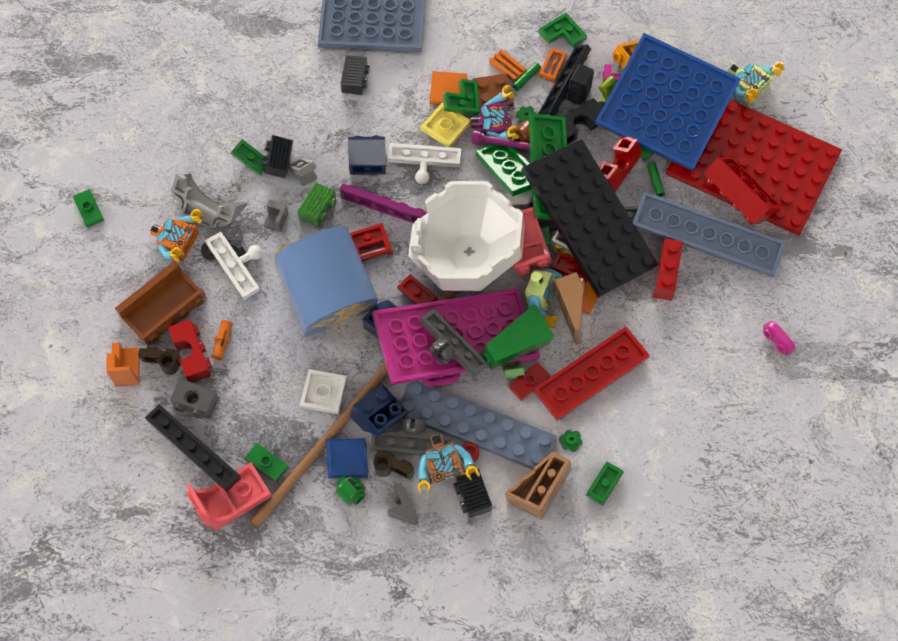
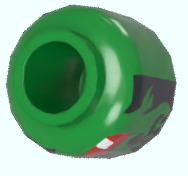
M344 475L336 483L338 485L336 494L347 505H357L366 496V486L355 475L347 477Z

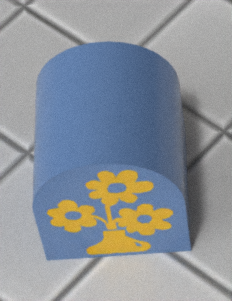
M334 227L311 234L285 247L275 256L277 272L305 337L366 313L378 302V297L347 227Z

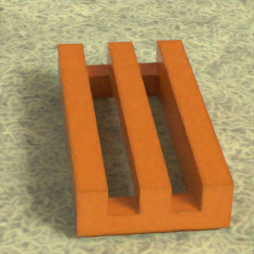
M551 47L538 78L542 79L544 77L545 80L548 81L550 79L552 80L551 82L555 83L567 58V53ZM553 53H555L556 56L549 68L548 73H545V70L553 56ZM560 55H561V56H562V57H561V60H560V62H559V64H558V66H557V68H556V70H555V72H554V75H551L552 72H553V69H554V67H555V65H556V63H557V61H558V59H559V57H560Z
M502 49L493 58L489 59L491 65L501 73H507L508 78L514 83L527 70Z

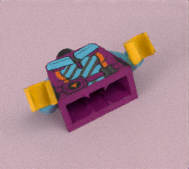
M509 85L503 87L501 93L480 107V117H471V128L482 127V133H485L486 136L517 140L519 135L515 132L519 131L516 126H512L509 100H506V97L513 98L515 96V93L509 92L513 88Z

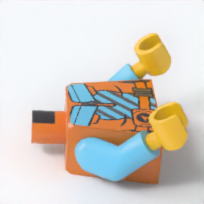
M199 209L193 210L191 215L174 219L168 218L163 226L156 224L152 226L150 234L156 236L158 250L166 260H175L176 262L181 260L184 262L199 234L196 222L200 224L202 222L200 217L204 216V213Z

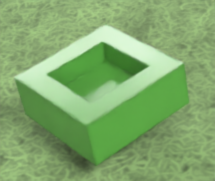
M521 362L502 366L505 378L514 379L524 375V367Z

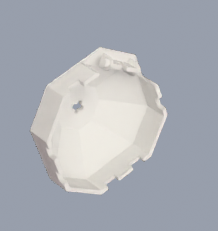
M450 181L445 185L444 191L440 194L434 193L426 199L425 204L428 213L422 218H418L412 225L408 257L441 290L481 291L522 259L525 231L523 213L518 208L515 209L504 195L498 194L488 181ZM468 249H472V252L475 253L468 257L465 252H468Z

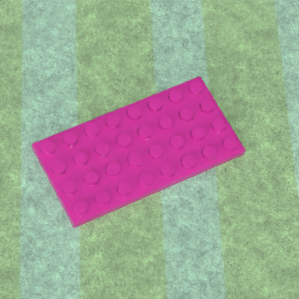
M517 288L376 310L372 312V317L391 385L467 372L455 359L450 360L446 364H439L436 360L442 357L440 354L432 358L430 347L436 340L419 323L420 319L431 310L435 309L482 357L481 353L486 344L525 312V308ZM539 350L501 366L538 360L540 358Z

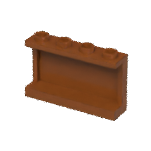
M173 261L115 307V310L134 333L149 346L151 343L157 342L163 333L169 331V326L175 325L179 320L186 318L195 307L201 306L207 297L202 288L199 289L181 270L180 265Z

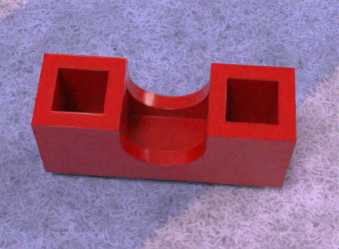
M621 136L613 147L615 154L613 164L603 162L599 167L614 192L617 191L642 156L637 139Z
M664 239L653 298L672 301L683 248L682 241Z
M191 319L169 326L168 328L177 351L185 348L192 349L191 354L187 358L180 360L187 381L194 383L210 377L209 369L213 367L209 357H204L203 353L206 352L203 341L199 342L197 336L201 334L197 324L193 325Z

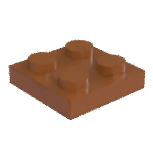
M507 73L472 79L478 83L479 107H482L493 97L501 93L503 87L510 86ZM506 97V100H509V107L514 106L513 98Z

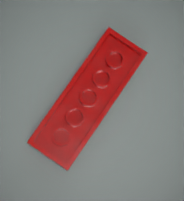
M625 326L536 386L533 392L554 419L558 421L646 361L650 355Z

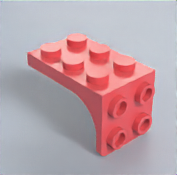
M533 207L521 211L524 217L525 231L522 259L513 265L516 276L524 277L531 274L533 270L549 268V265L552 264L538 220L534 219Z
M252 463L236 471L241 476V479L228 492H225L218 484L201 490L194 489L191 484L187 485L189 492L186 494L196 507L198 515L206 526H212L215 532L272 497Z

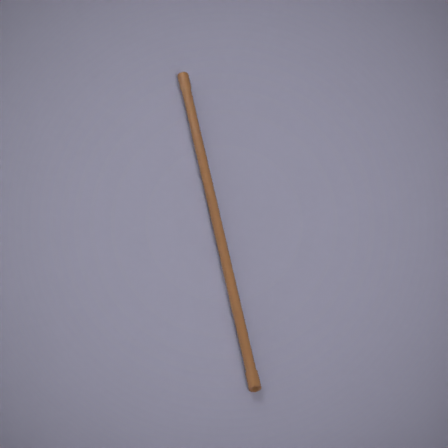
M446 290L438 301L452 299L458 291ZM386 363L383 364L272 497L250 519L252 525L258 529L261 527L274 508L326 448V439H334L351 419L350 415L353 405L374 391L388 375Z

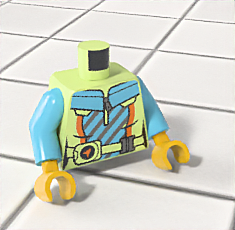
M777 62L773 66L764 67L747 63L742 69L733 64L728 73L741 78L734 92L735 98L743 100L750 106L770 86L774 74L781 76V70H785L784 64Z
M542 268L534 270L531 274L525 290L528 309L536 305L549 328L556 327L553 322L559 321V318L556 315L548 316L547 312L555 294V280L564 276L553 269Z

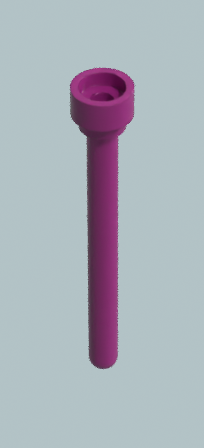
M474 130L472 134V144L475 145L490 143L530 151V143L486 136L485 133L479 130Z

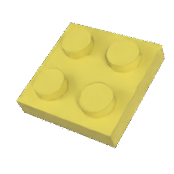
M442 102L422 124L421 131L450 148L471 125V120L460 113L444 111V103Z

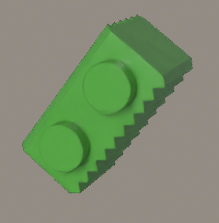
M316 182L297 211L298 217L319 227L321 222L324 223L326 221L330 208L333 209L336 205L335 191Z

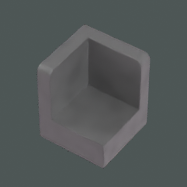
M269 200L267 204L268 215L263 225L265 228L281 232L289 214L287 205Z

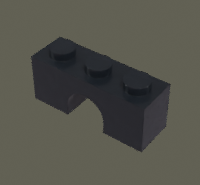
M594 98L584 101L578 108L569 110L563 116L566 118L567 145L577 140L578 129L575 125L583 124L590 131L598 127L595 121L602 107Z

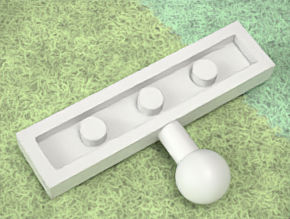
M389 143L388 162L420 165V169L415 175V180L419 184H426L429 181L430 176L427 172V165L460 168L461 148Z
M222 232L205 240L206 245L243 300L260 291L259 286L243 264L250 259L258 260L261 258L263 251L260 246L252 245L246 254L238 257Z

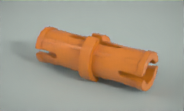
M221 321L218 335L214 339L216 343L211 355L214 359L223 360L226 346L230 343L229 336L233 326L231 321Z

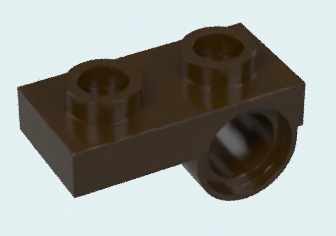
M155 347L140 348L138 353L142 362L159 364L166 375L175 374L179 370V366H181L180 360L182 358L179 352L174 349L158 350ZM173 361L171 365L164 366L166 362Z
M378 449L373 464L374 471L379 477H387L393 471L409 480L412 479L414 467H412L413 465L404 459L400 461L394 458L395 456L391 452L386 450L383 452ZM382 462L388 464L385 469L378 468V465Z

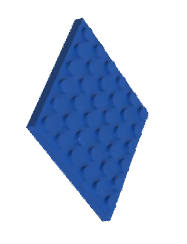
M643 33L598 115L595 124L616 135L637 139L639 146L693 171L741 78Z

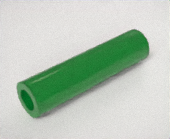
M535 62L512 84V87L519 91L541 69L540 64Z
M649 162L647 168L655 194L662 197L665 195V191L656 163Z

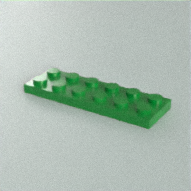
M534 113L529 115L531 163L567 146L565 117ZM532 189L534 219L551 220Z

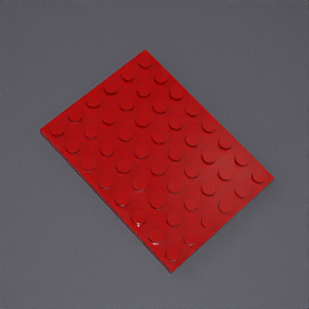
M730 99L694 170L691 171L671 162L666 175L732 205L728 198H724L719 193L720 190L716 185L713 186L707 181L708 177L704 172L717 157H733L782 206L779 211L765 221L800 236L842 149Z

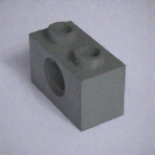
M179 379L170 398L174 409L180 412H191L193 416L203 419V417L210 419L219 400L216 391ZM198 398L197 402L189 403L191 399Z

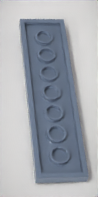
M646 191L643 192L633 220V225L637 229L662 238L682 241L684 246L770 277H774L786 243L780 239Z
M420 381L409 382L400 401L409 411L405 417H412L413 422H415V418L423 419L425 426L465 443H473L480 449L533 470L537 464L551 453L557 438L554 434L436 387L427 386Z

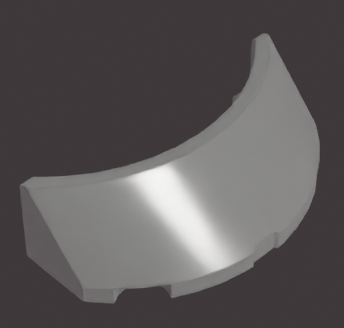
M187 171L175 175L171 193L173 197L177 198L180 204L179 209L185 216L191 215L193 210L199 209L204 213V216L200 217L202 222L199 225L217 228L229 225L235 221L248 204L246 202L235 203L233 201H230L227 205L218 203L210 199L199 189L190 172Z

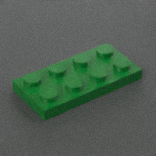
M492 144L475 150V156L512 197L532 190L531 185L521 170L523 166L530 163L515 148Z

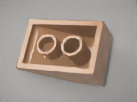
M577 272L555 280V297L575 344H578L580 340L583 297L585 296L584 289L586 288L583 279L578 277Z

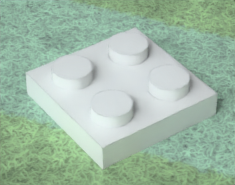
M308 369L300 408L339 415L347 376Z

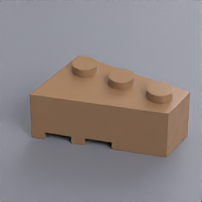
M551 452L534 467L533 471L526 477H522L519 483L511 490L508 489L505 492L507 502L542 520L572 470L571 461L555 452Z

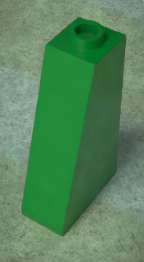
M533 305L486 344L481 353L482 358L488 363L491 370L548 346L555 336L537 306Z

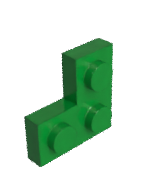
M567 13L539 28L538 31L548 44L563 36L574 48L587 40V35Z
M460 79L458 82L459 94L444 93V111L477 116L480 113L478 83L473 80Z

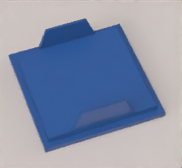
M366 438L326 439L328 479H340L344 475L346 477L355 475L357 478H368Z

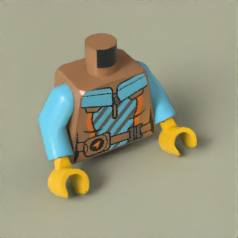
M437 434L430 437L433 448L426 450L425 454L421 457L418 468V490L422 495L421 489L427 487L428 493H430L431 484L464 474L472 480L470 477L471 473L476 472L479 477L480 472L475 467L470 453L460 445H454L453 442L445 444L442 434Z

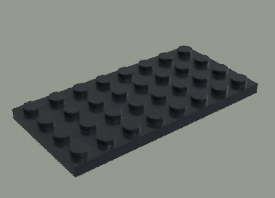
M582 139L523 166L521 169L598 298L659 265Z

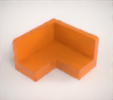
M120 342L112 343V353H107L106 372L115 386L139 385L138 347L123 348Z

